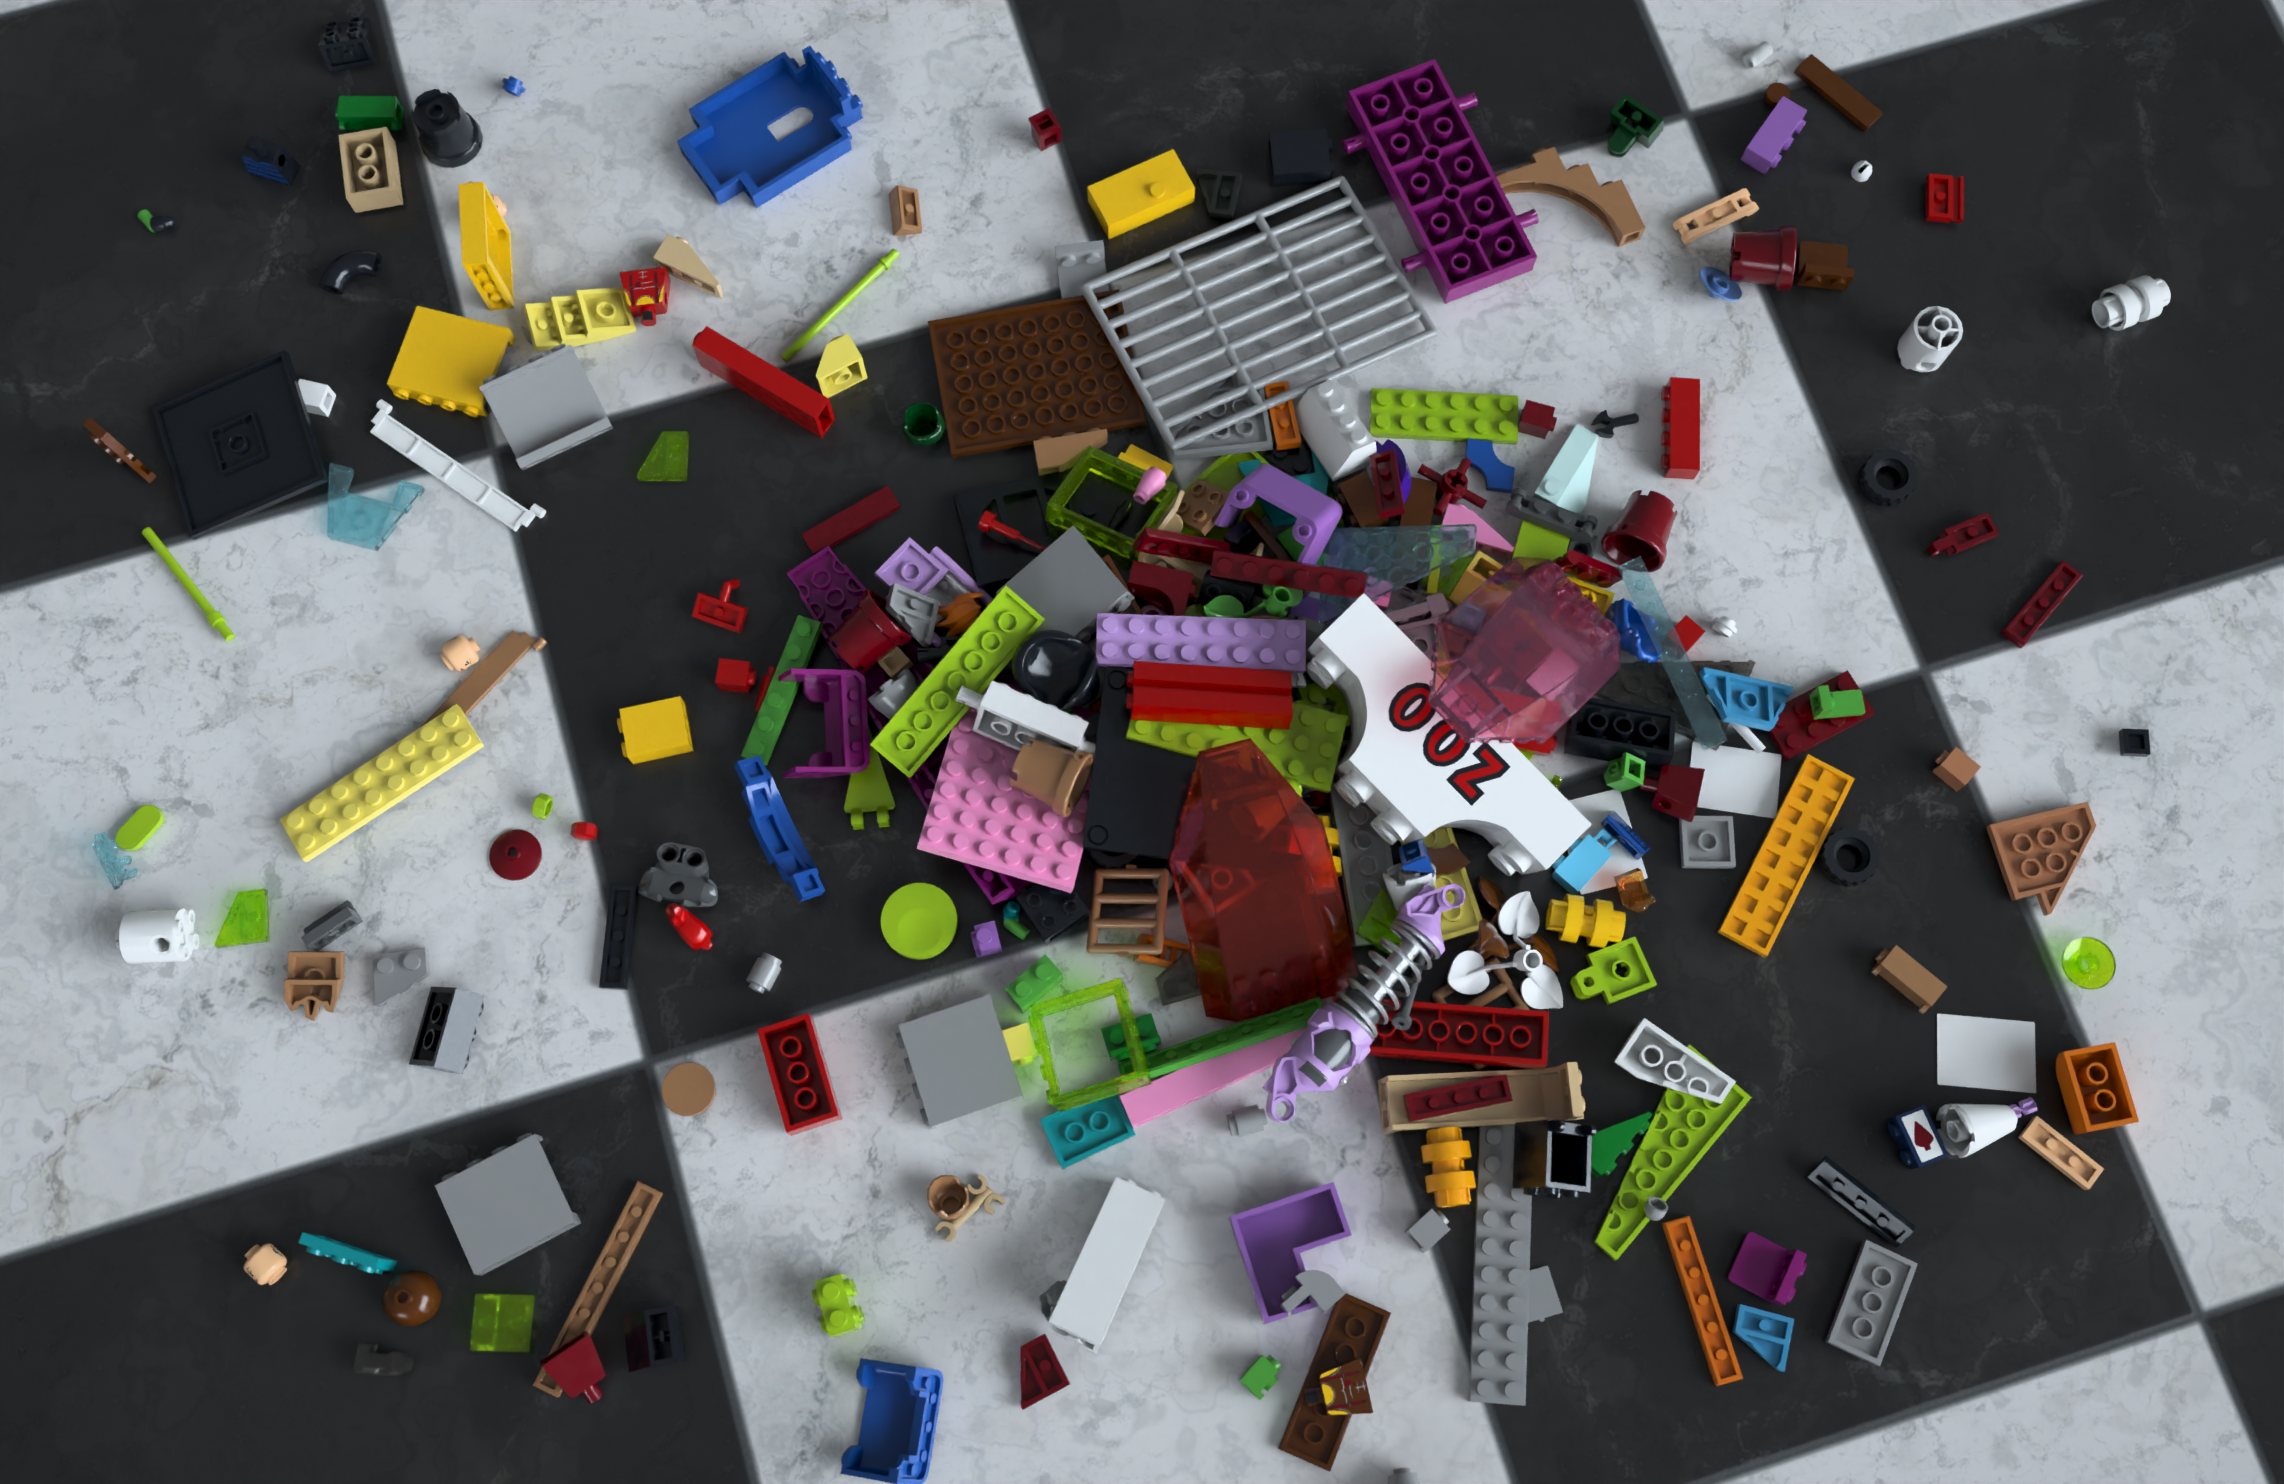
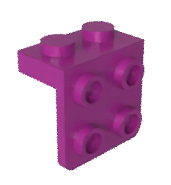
M1749 1232L1745 1235L1728 1274V1280L1776 1306L1785 1305L1786 1302L1789 1303L1794 1297L1796 1288L1793 1286L1797 1277L1800 1278L1806 1269L1807 1263L1804 1260L1807 1254L1797 1249L1789 1251L1754 1232Z

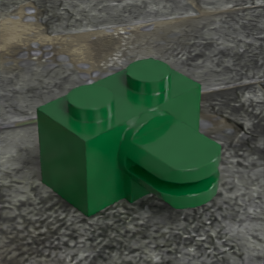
M1625 93L1610 112V123L1616 126L1617 129L1607 141L1609 153L1614 157L1621 158L1626 155L1636 141L1649 149L1663 131L1664 119Z

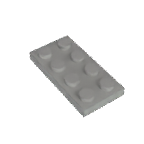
M1863 1240L1825 1342L1875 1366H1880L1918 1263L1873 1242Z

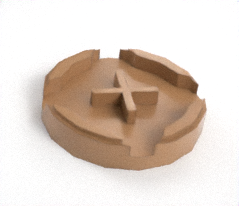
M682 1063L673 1067L666 1074L662 1083L661 1095L665 1105L672 1112L681 1116L698 1115L711 1106L716 1096L715 1080L713 1075L704 1066L696 1063Z

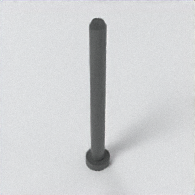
M1419 953L1415 957L1414 962L1424 965L1426 959ZM1412 969L1409 978L1416 979V974ZM1408 983L1410 995L1403 997L1399 1013L1393 1016L1392 1025L1399 1030H1408L1411 1026L1412 1019L1409 1015L1419 983Z

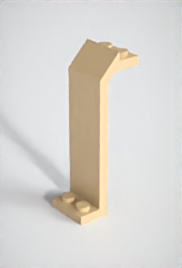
M1566 1062L1556 1067L1545 1068L1544 1070L1525 1069L1388 1075L1378 1080L1382 1134H1393L1404 1130H1425L1444 1127L1466 1128L1515 1125L1517 1122L1538 1120H1563L1564 1122L1584 1119L1583 1112L1585 1111V1100L1581 1096L1580 1088L1582 1073L1578 1069L1577 1062ZM1507 1075L1513 1099L1511 1102L1413 1122L1408 1121L1403 1095Z

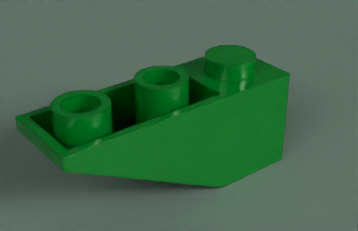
M1647 1112L1596 1132L1592 1136L1591 1173L1596 1178L1603 1174L1608 1176L1617 1166L1614 1160L1620 1153L1624 1156L1632 1148L1634 1143L1631 1140L1637 1133L1641 1136L1651 1124L1648 1122V1119L1653 1115L1652 1113Z

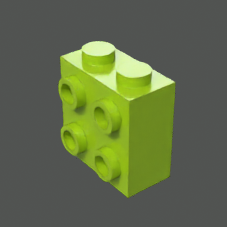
M840 1273L815 1281L816 1289H812V1296L815 1305H819L823 1316L819 1317L823 1333H827L829 1337L837 1338L861 1330V1323L865 1322L861 1306L855 1304L853 1296L857 1295V1289L854 1280L848 1278V1275Z

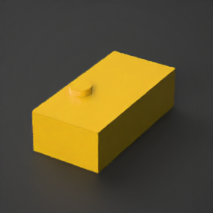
M1174 149L1087 187L1088 202L1108 239L1194 202L1195 187Z

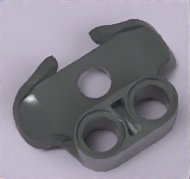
M672 842L659 846L657 850L658 862L655 867H650L644 872L637 892L657 902H661L662 899L680 902L682 907H710L715 905L718 900V890L715 883L709 879V866L705 852L698 847ZM675 856L671 861L665 860L667 857ZM694 861H700V862H701L700 864H698V865H696V866H691V865H690V864H691L692 862H694ZM674 883H682L684 885V890L680 894H672L669 889Z

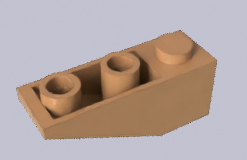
M1092 428L1084 433L1068 432L1061 437L1052 438L1044 436L1037 441H1033L1038 475L1041 476L1071 469L1107 444V429Z

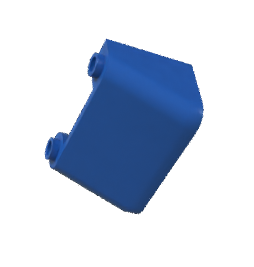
M860 1358L856 1378L861 1387L867 1388L858 1445L848 1447L843 1453L840 1474L893 1484H923L928 1477L943 1388V1375L941 1371L936 1369Z

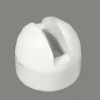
M1866 160L1857 162L1851 170V176L1858 182L1868 180L1872 174V165ZM1861 168H1864L1865 170L1862 173H1860L1859 170Z

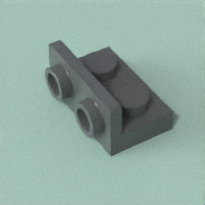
M347 900L304 928L305 935L301 938L306 946L319 951L363 922L352 903Z

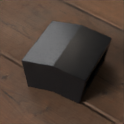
M1245 519L1233 526L1224 537V541L1229 542L1230 551L1249 554L1258 546L1254 527Z

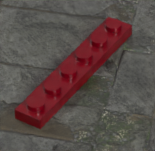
M1214 549L1210 576L1358 599L1364 593L1367 573Z

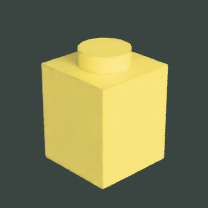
M1028 1022L1002 1030L1012 1063H1018L1019 1067L1033 1063V1058L1038 1057Z

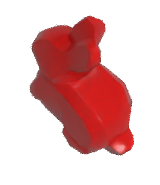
M675 903L668 905L665 909L666 916L683 940L695 951L701 948L704 950L711 949L712 942L710 939L713 935L711 930L686 908Z

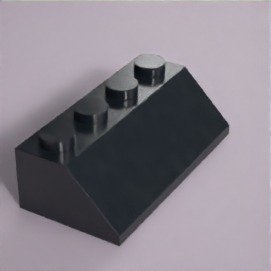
M1574 695L1566 728L1564 754L1611 761L1622 757L1623 753L1627 752L1644 760L1645 768L1661 771L1662 766L1669 765L1674 756L1676 712Z

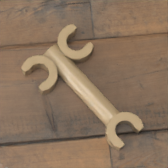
M979 1174L977 1176L982 1182L980 1189H974L970 1184L967 1185L970 1193L977 1196L969 1202L965 1212L956 1219H951L949 1222H940L935 1229L938 1232L943 1227H949L950 1234L944 1239L946 1242H950L955 1238L956 1229L984 1203L986 1211L991 1215L995 1213L990 1207L991 1201L998 1200L1002 1205L1005 1204L1002 1196L994 1194L987 1186V1180L983 1175Z

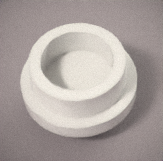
M1722 616L1721 619L1715 617L1713 620L1714 625L1712 628L1719 634L1730 638L1732 634L1737 632V629L1734 627L1736 623L1731 619Z

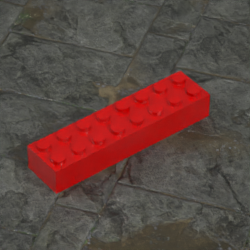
M1333 995V1002L1335 1003L1338 998ZM1381 1000V1002L1390 1006L1395 1005L1393 1000ZM1398 1000L1399 1006L1401 1007L1402 1001ZM1413 1001L1409 1015L1412 1023L1408 1030H1399L1392 1025L1393 1016L1399 1013L1400 1008L1394 1011L1385 1009L1389 1021L1387 1024L1375 1025L1378 1035L1370 1044L1371 1051L1367 1055L1544 1070L1547 1066L1549 1011Z

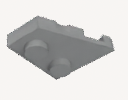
M892 584L889 589L885 609L923 647L927 648L931 645L940 601L899 584Z
M420 948L372 955L375 1005L378 1007L387 1004L386 1001L398 993H404L414 983L430 976L428 949Z

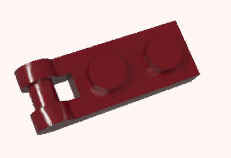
M1569 550L1563 554V557H1557L1551 562L1554 572H1567L1581 580L1597 584L1601 588H1609L1623 580V570L1574 550Z

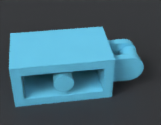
M1604 828L1594 838L1590 834L1584 839L1579 837L1569 847L1572 850L1567 858L1562 855L1552 865L1555 871L1551 877L1570 894L1576 895L1613 855L1608 849L1617 839ZM1600 838L1607 846L1603 847L1597 840Z

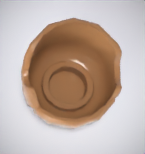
M954 1175L939 1176L931 1182L927 1189V1200L930 1209L941 1219H956L965 1212L969 1205L967 1187Z

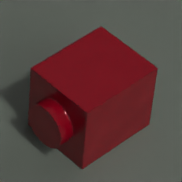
M1526 400L1519 420L1518 432L1545 439L1548 431L1553 432L1556 425L1557 417H1553L1555 407Z

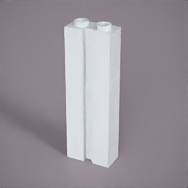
M1115 1178L1046 1328L1047 1331L1064 1339L1069 1338L1077 1342L1076 1345L1097 1354L1166 1199L1161 1198L1159 1193L1149 1189L1144 1190L1136 1186L1130 1179Z

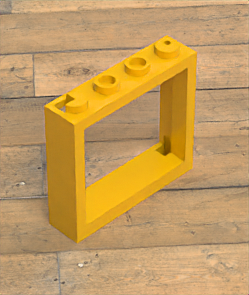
M469 181L468 183L458 184L462 265L490 311L514 308L510 230L484 182L473 183Z

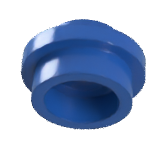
M509 76V79L503 78L502 83H504L502 89L514 96L520 97L521 93H524L526 90L522 87L523 82L512 76Z

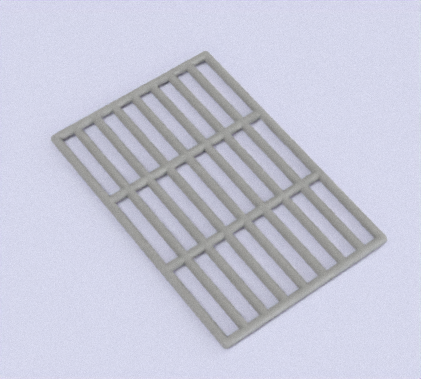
M1344 176L1328 180L1089 280L1080 286L1084 297L1167 447L1171 451L1303 395L1309 388L1330 379L1335 381L1429 340L1438 334L1435 325ZM1337 187H1340L1345 195L1344 198L1272 228L1269 227L1264 219ZM1350 205L1357 215L1283 247L1280 246L1276 239L1278 235ZM1253 222H1256L1261 231L1256 235L1187 264H1184L1179 253ZM1360 224L1363 225L1367 232V235L1294 266L1291 265L1287 258L1289 254ZM1264 241H1267L1272 250L1267 254L1198 283H1195L1190 272ZM1371 243H1374L1379 254L1306 285H1303L1298 274ZM1167 258H1170L1175 266V269L1099 301L1092 291ZM1275 260H1278L1283 271L1210 302H1206L1201 294L1204 290ZM1382 262H1385L1390 270V273L1316 305L1309 295ZM1179 277L1182 278L1186 285L1184 289L1108 320L1103 311L1107 307ZM1286 279H1289L1294 287V290L1219 322H1217L1212 311ZM1394 281L1398 283L1402 290L1398 294L1326 324L1320 314ZM1192 296L1198 306L1120 340L1114 330L1119 326ZM1298 298L1301 299L1306 308L1232 341H1228L1223 330ZM1406 300L1409 301L1414 310L1341 343H1337L1332 334L1334 331ZM1202 315L1208 324V327L1133 359L1129 358L1124 349ZM1310 317L1317 326L1312 331L1242 361L1239 360L1234 351ZM1418 319L1425 328V331L1349 363L1343 353ZM1212 335L1215 336L1220 345L1141 379L1136 370L1139 366ZM1320 337L1324 338L1329 347L1251 381L1245 371ZM1224 354L1231 366L1152 399L1147 390V387ZM1333 356L1340 366L1338 369L1264 401L1257 392L1259 388ZM1235 374L1242 383L1237 388L1163 419L1158 410V407ZM1248 394L1253 403V406L1177 439H1174L1169 430L1174 425Z

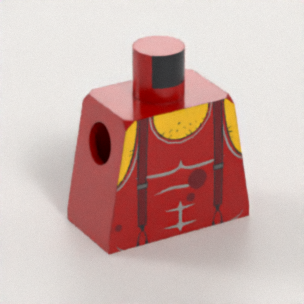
M666 267L619 272L632 316L641 317V324L643 326H654L656 324V315L665 314L668 311L671 279Z

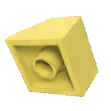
M848 333L843 336H836L830 343L826 344L816 373L821 394L827 398L868 378L863 358Z

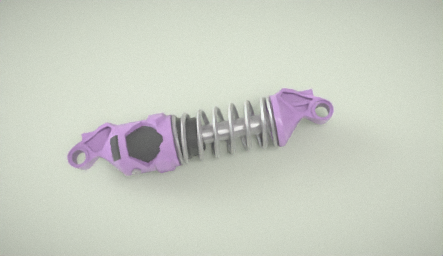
M1427 883L1415 897L1408 899L1399 906L1398 915L1390 924V929L1401 939V942L1395 945L1387 938H1379L1380 944L1391 954L1385 959L1377 952H1368L1369 957L1380 968L1374 973L1368 967L1362 964L1358 965V970L1369 979L1365 987L1356 980L1347 978V984L1352 990H1348L1345 994L1336 992L1338 999L1335 1003L1328 1002L1323 1009H1317L1307 1021V1029L1299 1039L1294 1038L1290 1043L1291 1049L1286 1054L1276 1058L1272 1076L1262 1087L1268 1092L1266 1114L1269 1119L1275 1122L1291 1120L1295 1114V1097L1298 1093L1333 1092L1339 1084H1345L1348 1079L1347 1073L1355 1064H1360L1371 1051L1370 1044L1378 1035L1375 1025L1388 1023V1015L1385 1009L1398 1010L1400 1006L1396 996L1408 997L1410 995L1408 983H1420L1421 981L1418 969H1431V959H1439L1445 951L1440 915L1444 911L1460 907L1463 904L1465 892L1461 886L1450 884L1433 889ZM1447 890L1451 891L1454 895L1453 904L1448 903L1445 898ZM1419 953L1426 959L1428 963L1426 966L1413 961ZM1408 966L1413 969L1417 977L1416 979L1402 975ZM1398 979L1404 986L1405 993L1392 989V986ZM1387 993L1394 1001V1006L1381 1002ZM1278 1102L1284 1103L1286 1107V1112L1282 1117L1277 1116L1275 1113V1106Z

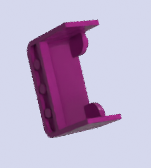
M791 668L778 676V682H803L804 694L810 701L824 702L826 752H817L811 755L808 759L807 767H794L784 772L783 778H826L864 771L870 763L866 680L863 674L857 670Z

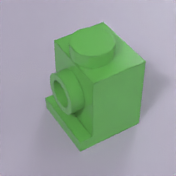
M1627 752L1623 753L1622 757L1609 761L1608 768L1604 772L1606 785L1620 792L1643 785L1645 761Z
M1261 1355L1239 1381L1261 1400L1264 1397L1261 1390L1264 1388L1268 1391L1277 1382L1278 1378L1275 1375L1282 1366L1271 1355L1267 1358Z

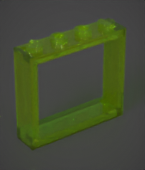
M1089 445L1047 503L1046 521L1065 530L1070 529L1074 525L1087 540L1135 561L1140 552L1135 551L1133 543L1145 527L1152 529L1155 527L1161 515L1175 498L1178 485L1168 480L1165 481V486L1151 498L1159 502V505L1135 539L1130 538L1064 508L1089 471L1133 491H1136L1145 471Z
M1121 977L1030 1006L1032 1015L1028 1019L1032 1031H1036L1038 1040H1034L1037 1054L1039 1056L1042 1055L1043 1059L1040 1070L1043 1079L1047 1080L1049 1089L1046 1090L1049 1104L1054 1105L1059 1112L1152 1084L1127 986ZM1114 995L1134 1072L1061 1094L1043 1017Z

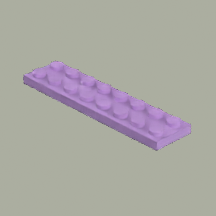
M1097 613V666L1133 668L1134 661L1305 673L1306 620Z

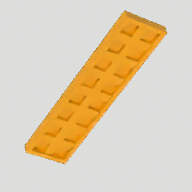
M1809 754L1805 756L1718 930L1719 934L1764 958L1768 956L1855 778Z

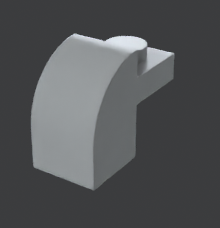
M1308 1270L1294 1277L1301 1287L1297 1289L1293 1285L1281 1296L1285 1301L1280 1306L1286 1313H1289L1309 1296L1323 1313L1346 1293L1327 1273L1319 1270Z

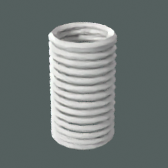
M1763 41L1743 57L1744 64L1750 69L1759 65L1773 54L1771 44Z

